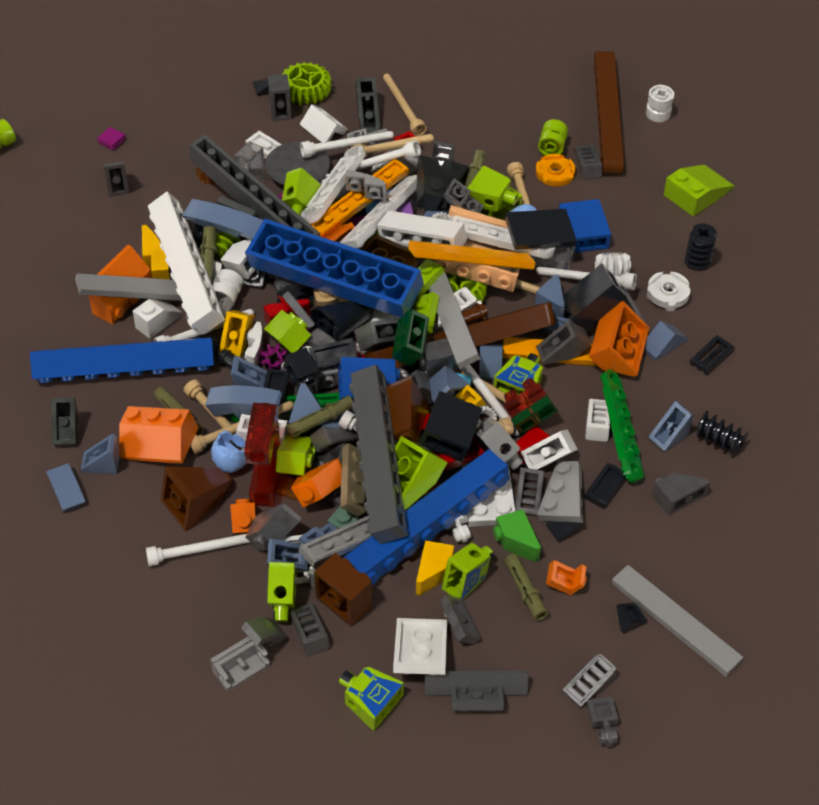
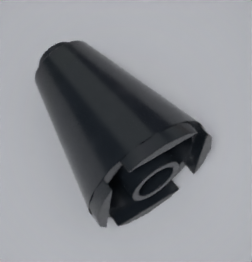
M350 300L320 305L311 310L310 318L315 324L312 328H317L319 333L317 338L322 344L341 341L370 319L373 309Z

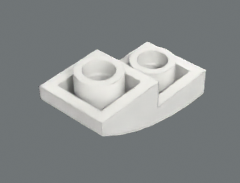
M257 321L254 327L247 332L246 341H248V348L244 358L246 361L259 366L262 357L261 351L263 350L261 322Z

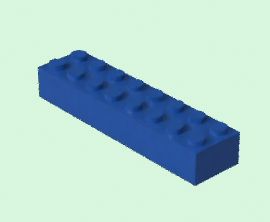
M265 218L245 251L250 267L400 318L403 315L405 316V313L411 309L424 284L421 270Z

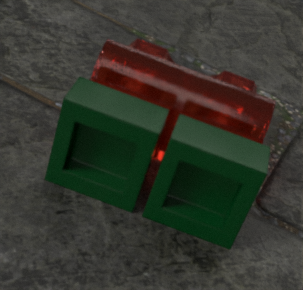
M532 378L523 382L522 386L525 391L518 395L515 390H510L504 394L506 401L504 407L509 413L514 427L522 435L540 424L537 418L543 422L559 411L543 387Z

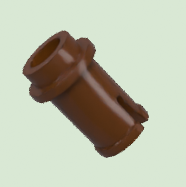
M476 303L474 307L462 311L466 324L478 319L484 320L485 316H487V309L484 304Z

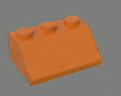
M127 245L97 274L152 278L151 269L130 245ZM89 295L92 314L111 324H114L119 318L123 317L125 312L132 305L136 304L139 299Z
M621 301L599 320L589 357L602 370L611 369L619 374L637 376L650 327L624 301Z
M128 406L119 424V457L122 460L182 464L199 427L188 409Z

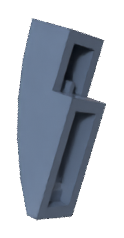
M232 385L210 388L205 406L214 417L234 413L239 419L241 414L256 416L277 412L282 393L278 390L255 386Z

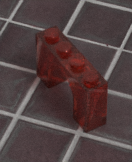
M253 403L244 453L246 464H254L249 497L250 503H255V506L274 507L280 475L279 472H276L277 450L280 446L277 404Z

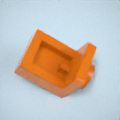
M250 499L235 500L236 504H230L233 534L247 533L256 517L255 503H250Z
M553 560L549 564L546 585L571 596L585 586L587 582V566L581 564L576 569H573Z

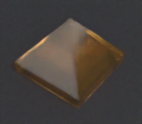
M286 474L276 494L298 501L291 489L297 478Z

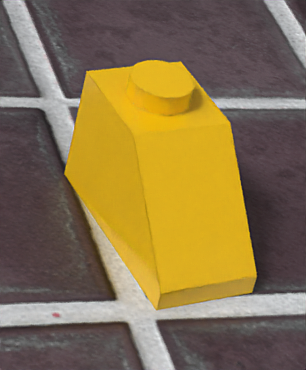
M236 310L227 311L219 354L223 349L231 350L235 356L242 357L248 341H246L247 332L253 328L254 314Z
M425 540L416 580V595H422L443 583L448 558L454 555V545Z

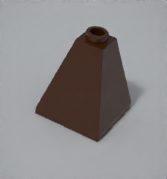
M412 376L387 385V393L395 438L399 441L400 437L403 436L414 442L419 439L430 406Z
M166 467L161 502L185 532H187L228 493L231 478L228 473H223L220 468Z

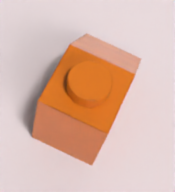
M338 458L306 472L304 476L300 475L297 477L291 489L302 507L323 499L341 485L342 464Z

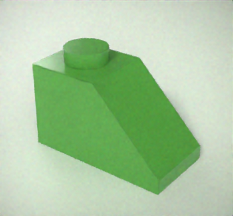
M524 510L496 517L493 534L495 540L500 541L503 549L533 562L539 561L541 546Z

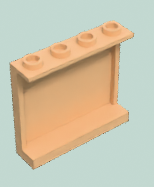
M453 205L450 207V216L456 215L508 229L504 220ZM467 239L463 245L465 247L516 252ZM432 259L433 262L441 265L446 273L511 292L514 291L520 268Z

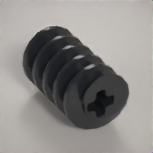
M704 223L694 225L689 235L684 259L685 264L689 268L701 270L711 264L717 238V232L713 226Z
M707 410L697 425V438L702 439L705 437L706 443L713 441L714 447H719L722 444V451L726 452L730 449V455H736L743 447L748 432L742 436L741 427L733 431V423L725 427V419L717 423L716 414L709 419V411Z

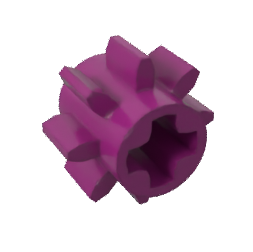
M268 343V350L261 351V355L266 356L261 361V364L267 363L269 369L277 367L281 370L280 364L285 361L282 355H285L287 350H281L279 343L276 344V347H271ZM274 352L278 353V358L271 361L270 355H273Z

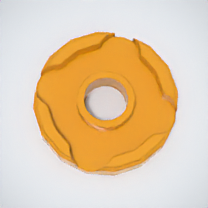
M561 154L545 155L536 163V176L538 180L546 185L564 186L574 179L575 164L571 159L568 160Z

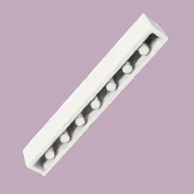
M167 191L148 205L149 217L155 224L156 229L154 231L160 238V247L166 255L165 261L172 271L170 275L176 282L178 295L182 298L183 303L181 305L188 315L187 322L192 329H197L201 333L206 334L225 319L187 219L182 218L184 212L180 201Z

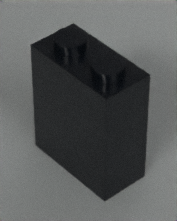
M602 263L563 295L565 310L570 314V320L585 330L589 329L626 298L615 276Z
M439 391L418 445L462 462L469 450L483 408Z

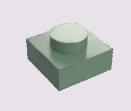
M339 506L327 520V524L330 522L339 529L359 520L360 516H356Z

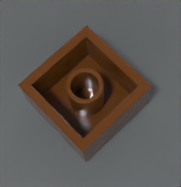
M334 553L314 571L316 598L349 626L352 627L372 609L371 579L365 573L357 571L348 559L341 558L338 554Z

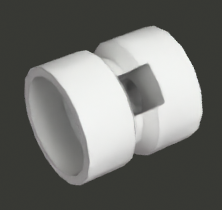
M656 85L649 90L646 116L651 121L665 122L671 117L674 91L670 87Z
M222 269L218 272L212 287L218 300L228 296L233 301L232 308L244 281L237 272Z

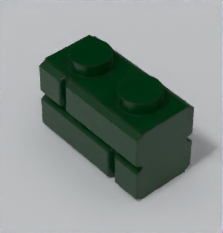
M410 309L405 313V316L403 315L398 320L392 352L393 359L407 365H412L423 356L429 323L428 316Z

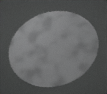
M289 142L276 147L269 153L265 161L268 175L283 185L285 184L286 174L289 171L303 168L315 180L319 181L326 175L330 166L329 157L325 151H319L313 154L312 157L303 158L300 151V142Z

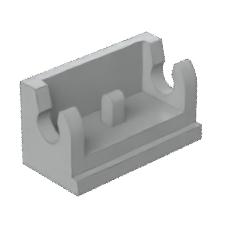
M248 636L211 658L212 672L228 692L269 667L270 661L266 657L268 653L262 645L256 646Z

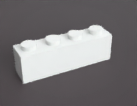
M388 210L377 224L380 236L405 247H408L409 240L463 246L467 241L465 225L462 222Z

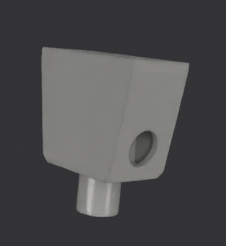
M489 417L476 428L474 435L487 450L490 449L513 470L522 464L523 460L517 454L520 447L498 421ZM505 444L504 448L500 450L501 445Z

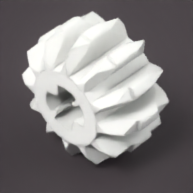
M613 252L601 253L596 256L595 268L602 263L615 276L630 273L631 261L628 254Z

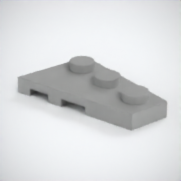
M557 461L537 512L539 521L583 523V515L581 513V507H583L581 498L582 467L579 461Z

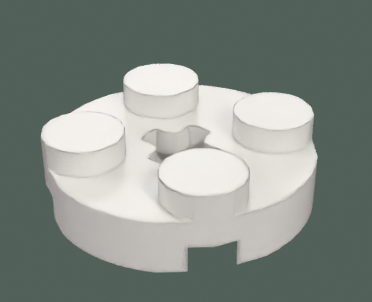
M670 272V274L656 273L648 282L647 298L657 306L663 307L666 311H674L689 300L691 290L689 282L683 275L676 272Z

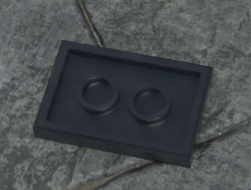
M566 209L505 213L504 218L514 250L576 245L577 240Z

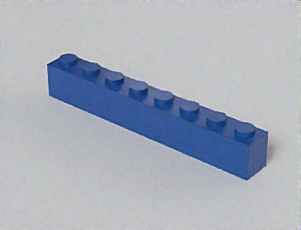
M212 337L31 351L32 379H38L39 383L52 382V378L61 377V381L75 380V376L84 375V379L98 378L97 374H106L107 377H119L120 372H129V376L142 375V371L151 370L152 374L165 373V369L174 368V372L188 371L187 367H196V370H209L210 365H214Z
M488 449L405 511L408 536L380 544L374 537H370L343 558L348 559L357 571L368 575L372 585L375 584L386 572L392 571L398 563L406 557L412 556L418 548L425 544V540L432 541L435 535L443 529L449 528L454 520L461 515L469 513L472 507L480 501L486 500L496 489L503 487L510 480L508 465Z

